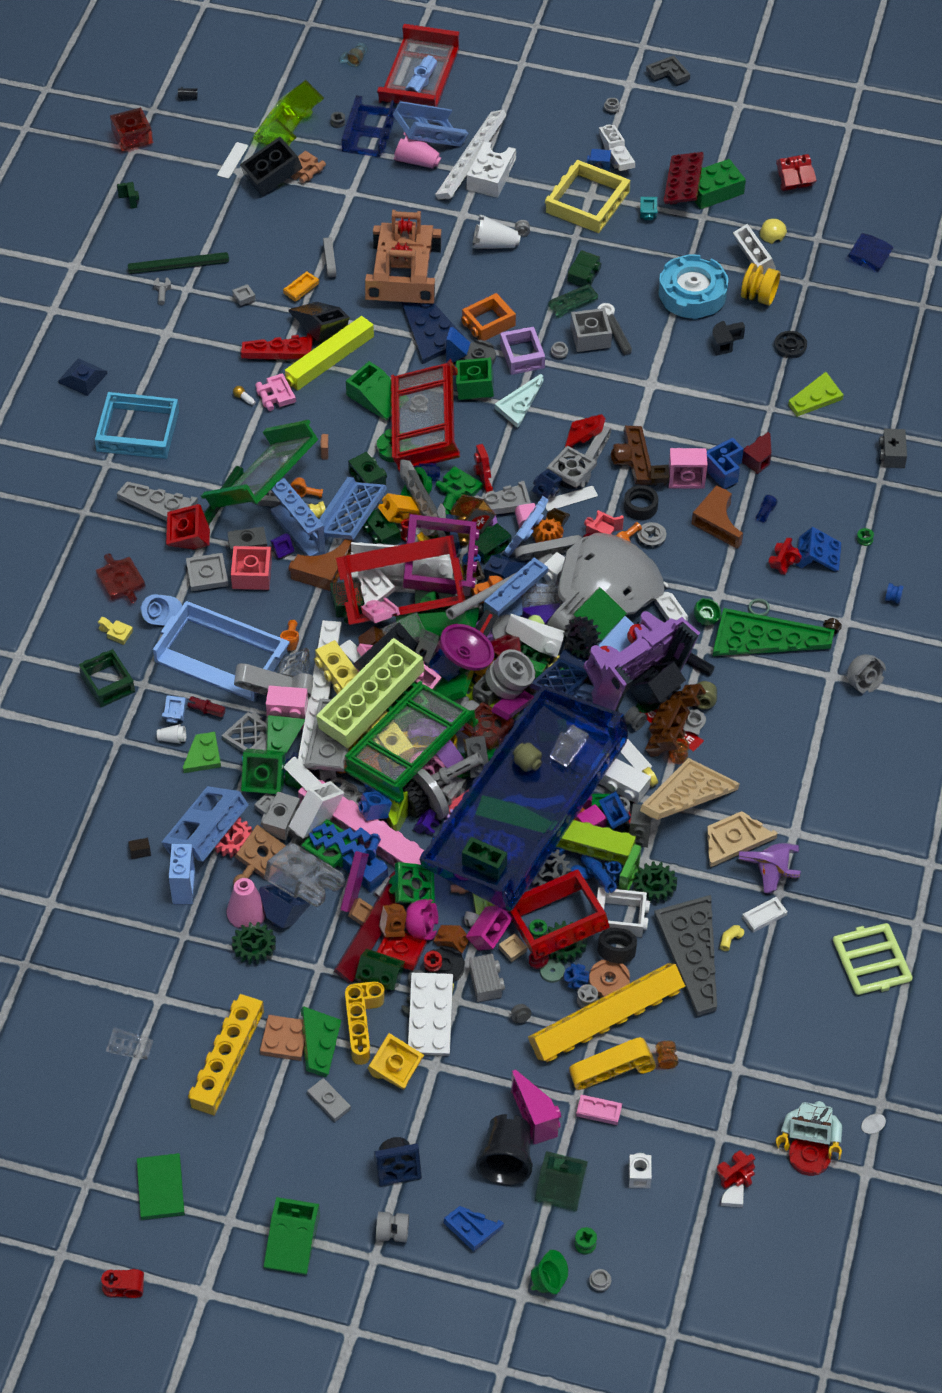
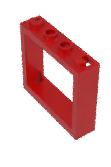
M578 869L505 901L507 911L513 918L514 925L535 960L610 927L606 912ZM582 890L596 913L534 940L521 916Z

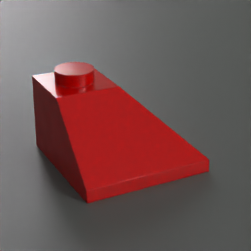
M200 504L167 512L166 545L193 550L210 545V528Z

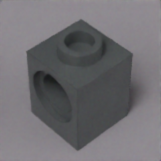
M484 674L473 687V699L477 703L489 708L498 698V695L490 689Z

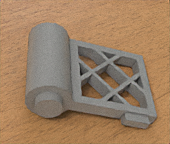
M247 712L222 735V739L242 752L248 749L244 746V743L254 741L255 744L250 749L266 750V734L257 736V731L266 730V723L255 712L252 714ZM248 720L254 722V726L244 727V724ZM254 731V736L244 737V732ZM234 733H241V738L233 739L230 736Z

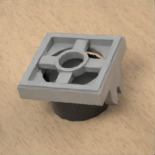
M566 446L548 465L547 469L562 478L560 485L564 488L575 489L580 486L584 488L585 482L588 483L590 480L591 471L597 466V461Z

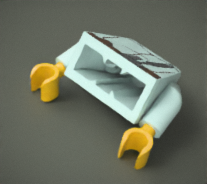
M820 1101L814 1104L804 1102L798 1109L786 1115L781 1129L782 1135L776 1138L778 1149L780 1144L785 1142L784 1149L785 1151L789 1150L788 1135H790L791 1138L829 1145L831 1142L832 1146L829 1148L828 1154L829 1159H831L832 1152H837L839 1154L838 1160L841 1159L842 1149L839 1143H841L842 1124L835 1115H832L831 1107L826 1106Z

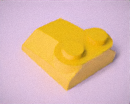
M388 1033L367 1069L373 1077L377 1079L383 1078L404 1090L424 1054Z

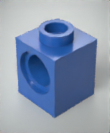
M591 149V155L587 156V164L608 172L610 171L611 150Z
M378 791L365 792L362 794L358 808L366 821L388 818L392 802Z

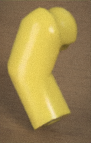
M733 925L722 934L720 949L729 951L731 940L734 937L738 939L743 937L744 929L740 928L739 925Z

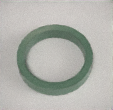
M754 599L749 603L748 609L752 614L766 616L769 613L770 606L764 599ZM754 603H763L766 605L767 611L755 613L751 606Z

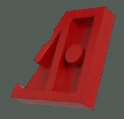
M600 414L572 422L565 447L573 448V445L579 441L585 443L591 437L601 433L606 418Z
M479 444L476 445V453H474L476 465L473 468L475 475H478L483 483L487 494V492L493 491V487L488 479L491 478L489 457L484 445Z

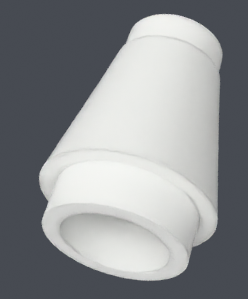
M180 724L157 730L158 741L179 744L186 741V728Z

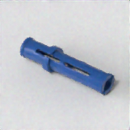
M582 855L581 862L587 867V872L595 877L605 892H614L617 885L602 868L601 862L595 860L594 857Z

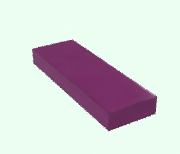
M523 691L514 699L503 698L493 705L491 711L509 720L532 703L535 696Z
M356 851L354 854L340 908L342 911L350 912L355 899L358 898L369 856L367 853Z

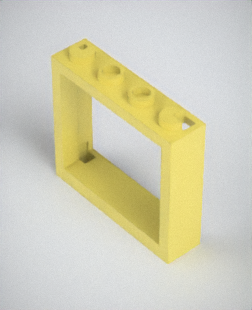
M577 160L574 165L569 167L567 174L562 176L560 183L554 187L551 195L546 197V213L600 233L629 194L630 180ZM578 175L616 189L596 216L559 202V199Z

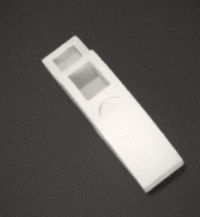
M609 124L599 127L605 150H611V163L614 169L618 168L619 171L635 168V161L626 149L625 140L616 126Z

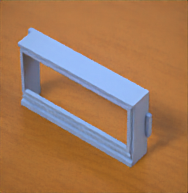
M186 601L175 617L171 616L162 629V637L153 648L154 661L255 702L259 693L235 686V675L170 650V646L189 620L272 653L263 669L274 672L283 656L287 653V647L290 642Z

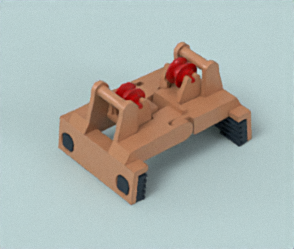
M392 209V223H381V226L374 225L373 249H377L374 275L366 274L365 300L434 304L435 278L427 277L431 252H441V229H433V225H421V211H417V213L398 212ZM410 219H417V228L416 222L410 221ZM391 267L410 268L411 277L390 276Z

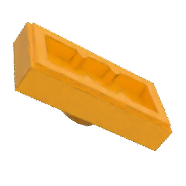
M306 271L285 287L283 294L296 302L319 284V279Z

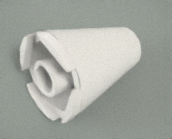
M479 215L480 225L476 224L473 238V243L475 244L473 248H515L516 245H519L521 236L518 235V231L484 215Z

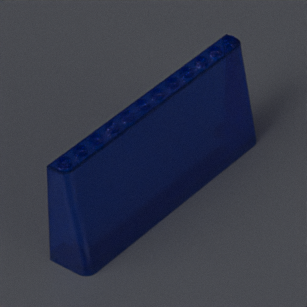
M542 686L539 692H536L529 706H526L519 720L514 723L512 730L504 737L500 747L494 751L490 761L484 765L480 775L474 779L470 789L464 793L458 806L454 807L448 820L442 824L438 834L432 838L426 851L422 852L419 859L421 866L505 911H512L625 746L628 739V730L624 714ZM531 743L542 752V764L536 771L525 772L514 763L513 751L519 744ZM470 837L507 852V866L499 880L462 865V851Z

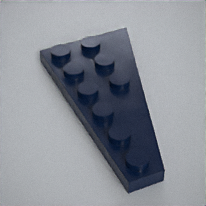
M401 302L413 339L416 342L418 353H420L422 364L446 353V339L450 327H454L462 334L435 303Z

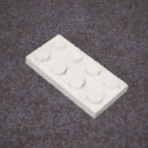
M412 973L408 1045L424 1055L450 1056L453 974Z

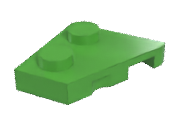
M215 732L195 735L183 765L184 773L220 768L221 762Z

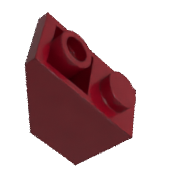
M769 432L759 436L754 443L746 446L743 450L742 463L757 474L770 465L772 452L771 435Z

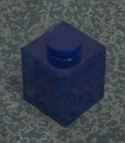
M441 648L429 662L430 667L448 682L451 678L454 679L460 672L459 669L461 667L452 663Z

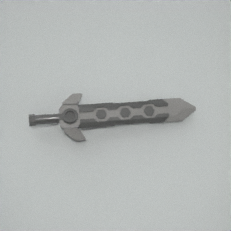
M401 460L400 475L415 500L421 515L446 518L444 505L440 504L437 510L411 461ZM422 529L423 534L426 536H446L444 531Z

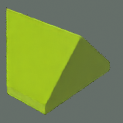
M408 791L403 792L404 800L400 804L390 799L392 805L386 820L389 827L394 831H400L409 814Z

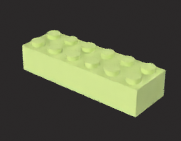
M393 638L316 715L318 728L346 748H349L425 671L423 657Z

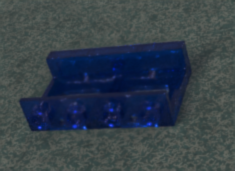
M356 95L342 136V152L381 157L382 151L386 149V140L390 136L389 128L392 129L393 118H395L393 113L396 109L394 108V101H391L389 108L364 105L362 96ZM367 115L387 116L383 128L364 125ZM360 137L380 138L378 150L357 147Z

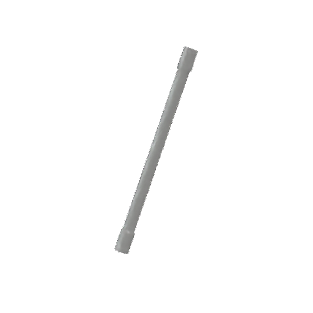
M547 554L538 560L544 564L553 554ZM516 573L469 599L448 608L446 616L449 619H454L468 609L485 601Z

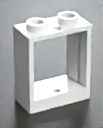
M598 887L597 900L603 909L605 908V903L640 907L638 924L608 921L609 928H622L632 932L636 937H642L643 930H647L648 918H644L645 913H649L650 901L646 900L647 892L616 889L612 893L610 891L607 893L603 888Z

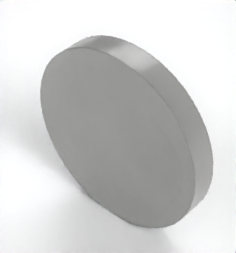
M421 768L412 779L417 782V785L421 786V790L423 789L424 795L427 796L429 809L436 813L434 818L442 820L449 815L446 798L432 776Z

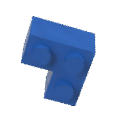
M734 438L707 450V472L723 489L737 483L739 479L740 467L738 465L742 463L744 449Z

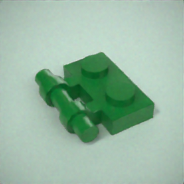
M454 466L443 477V482L438 480L435 486L444 494L450 493L455 495L458 501L463 494L475 496L483 488V483Z

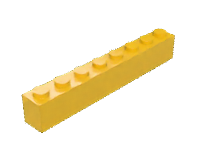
M667 963L528 1036V1039L538 1060L552 1061L557 1058L558 1053L573 1050L575 1044L590 1041L593 1039L592 1035L598 1032L602 1034L611 1029L610 1026L615 1023L618 1025L626 1022L628 1016L643 1013L645 1007L660 1004L663 1002L662 998L677 995L680 993L679 989L685 987V984L676 964Z

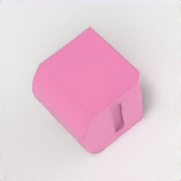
M535 503L518 505L516 507L515 515L519 529L534 509Z

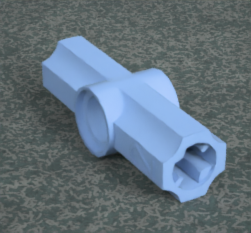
M428 55L424 57L421 64L414 68V75L406 86L405 91L420 93L423 87L429 84V77L437 66V60L433 56Z

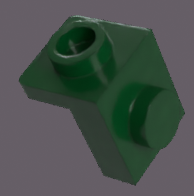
M134 183L117 184L118 197H129L130 208H137L136 201L140 200L138 191L134 189Z

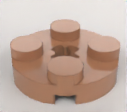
M601 960L593 965L589 974V985L596 987L598 996L601 998L630 983L629 970L623 963ZM606 976L614 977L613 982L605 981Z

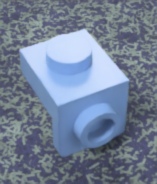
M166 697L165 710L162 713V717L166 719L167 723L178 724V721H184L186 698Z

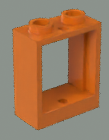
M495 293L462 309L461 321L475 338L485 341L516 326V313ZM489 310H493L500 317L484 326L475 318Z

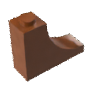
M716 485L693 512L692 525L738 549L742 545L743 532L739 531L730 522L727 515V509L731 505L732 493Z
M345 539L336 549L326 554L317 556L297 554L294 561L292 560L289 564L291 579L330 591V583H337L340 578L336 558L351 555V542L353 540Z

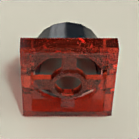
M482 702L474 711L475 718L479 720V723L475 727L465 723L463 725L464 730L461 732L469 737L485 736L486 749H492L496 746L500 748L501 742L504 743L506 741L508 730L514 725V720L511 718L506 720L491 711V706Z

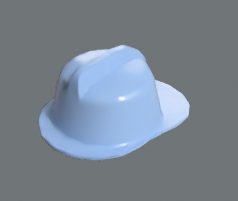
M158 594L146 597L142 606H140L141 614L146 622L164 626L170 617H175L182 608V604L177 598Z

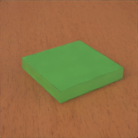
M634 844L620 874L619 890L629 891L632 886L634 875L640 867L641 846Z

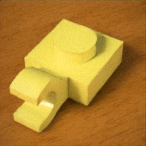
M101 617L98 621V624H100L98 629L106 632L108 639L123 645L133 632L132 626L117 620L114 624L105 617Z

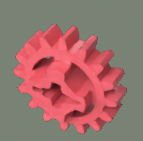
M239 817L215 846L216 853L222 851V856L228 853L230 858H232L233 854L238 852L252 832V827H248V822L242 823Z

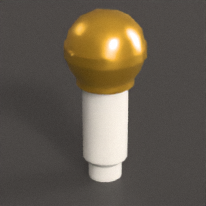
M236 386L233 389L235 397L242 398L249 405L254 406L256 404V401L246 393L242 386Z

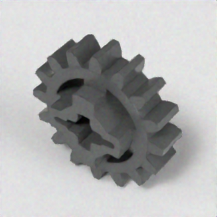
M549 847L548 852H545L542 848L540 855L535 852L534 856L536 859H530L529 862L532 866L527 867L528 871H532L528 875L529 878H534L532 884L536 885L538 883L540 886L547 883L544 882L545 879L554 880L566 873H570L571 869L566 868L570 865V861H564L566 855L560 856L559 849L553 853L551 847ZM546 857H553L554 859H553V860H546L545 858H546ZM537 864L541 867V871L536 874ZM562 864L563 872L560 876L557 869ZM548 866V867L550 868V867L554 866V867H553V873H551V872L545 873V872H546V868H545V867Z

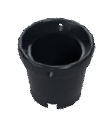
M507 1114L498 1115L491 1119L484 1147L477 1156L476 1161L477 1172L484 1179L499 1185H517L530 1178L533 1167L530 1157V1124L525 1119L514 1115V1120L507 1119Z

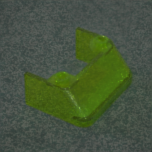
M304 80L275 104L252 138L258 143L268 145L278 137H281L289 146L296 139V136L292 133L304 117L307 119L313 113V107L321 102L324 97L307 80Z

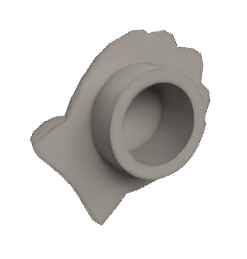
M698 709L690 710L683 731L699 735L700 729L706 722L704 713H701Z

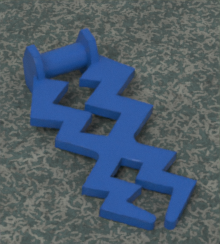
M323 823L312 830L313 833L322 831L323 837L317 840L311 832L309 833L314 847L324 843L326 850L332 845L337 844L342 855L353 851V854L358 851L369 854L368 858L370 859L375 858L377 847L381 841L379 834H369L361 827L355 832L348 828L338 833L334 824L327 827ZM332 833L333 837L328 839L326 835ZM349 836L351 843L345 845L343 839ZM361 836L364 844L369 840L371 843L369 848L365 850L364 845L358 848L356 841L353 840Z

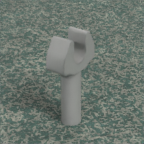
M167 277L164 284L159 283V278H156L153 284L154 290L159 291V305L165 304V292L171 290V281Z

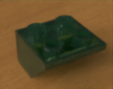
M546 1151L540 1171L535 1201L577 1211L587 1175L588 1161Z

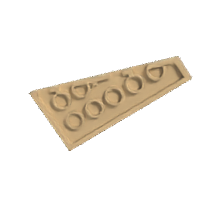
M688 758L642 804L640 811L650 818L659 820L736 791L740 783Z

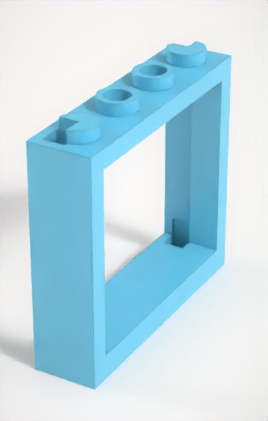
M108 392L95 437L96 451L167 459L179 414L178 399ZM114 408L170 414L164 441L107 436Z

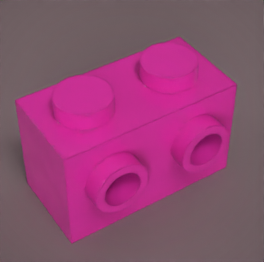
M501 905L487 906L466 935V938L477 950L494 949L513 918Z

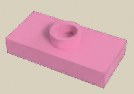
M581 1095L576 1116L618 1125L622 1103Z

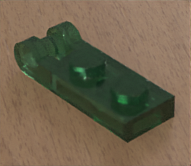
M588 284L550 300L548 306L551 310H554V314L557 317H562L566 312L598 300V294Z

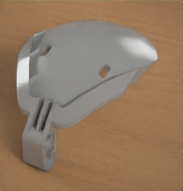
M594 533L583 537L566 552L558 584V596L563 604L555 611L547 625L567 632L565 625L569 624V620L575 618L574 612L598 587H601L627 613L626 615L635 614L640 608L647 606L664 594L662 575L654 561L639 549L638 546L628 540L607 533ZM629 588L631 592L625 596L623 591Z

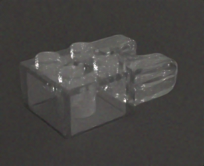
M290 842L267 861L264 879L294 898L300 897L316 907L325 902L326 894L324 888L337 891L345 883L344 876L340 871L293 842Z

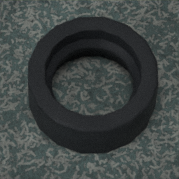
M637 485L628 489L624 496V510L626 514L636 520H646L653 517L658 510V495L656 491L646 485ZM635 498H645L652 502V504L642 508L634 506L630 501Z
M622 928L604 930L599 935L597 951L599 956L612 963L631 961L636 954V936ZM614 943H616V944L624 945V946H626V947L618 948V947H613V946H611V945H609V944H614Z

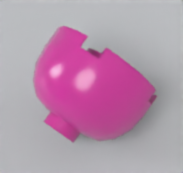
M432 899L417 900L407 908L405 926L411 936L424 940L434 939L437 930L433 931L434 924H438L439 919L436 903H431Z

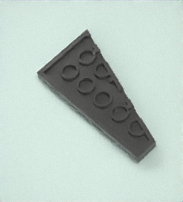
M711 895L654 911L656 921L682 977L685 989L697 1016L717 1010Z

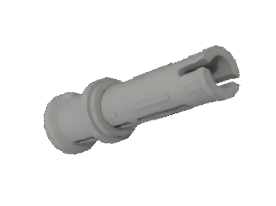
M476 752L474 755L448 768H440L439 772L431 776L439 786L445 783L449 784L456 776L483 764V759Z

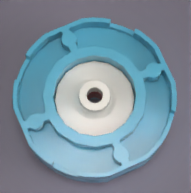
M688 254L668 261L664 265L662 273H660L658 289L659 298L665 308L675 315L692 319L713 315L718 312L725 304L728 289V275L721 264L712 258L710 261L700 259L701 255Z

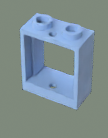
M172 844L169 883L173 904H193L195 863L192 844Z

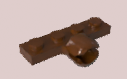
M625 425L623 431L626 444L616 443L613 445L611 461L615 465L631 466L635 484L653 485L651 484V464L642 426Z

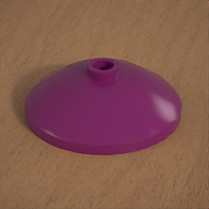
M452 624L447 626L440 636V646L446 657L463 669L483 670L494 659V649L489 639L482 632L471 626Z

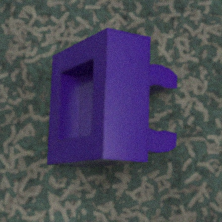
M285 533L270 540L275 556L278 559L294 552L289 534Z
M429 809L421 814L413 830L418 834L423 831L428 835L434 834L435 830L431 828V825L437 827L440 824L438 820L434 819L436 813Z

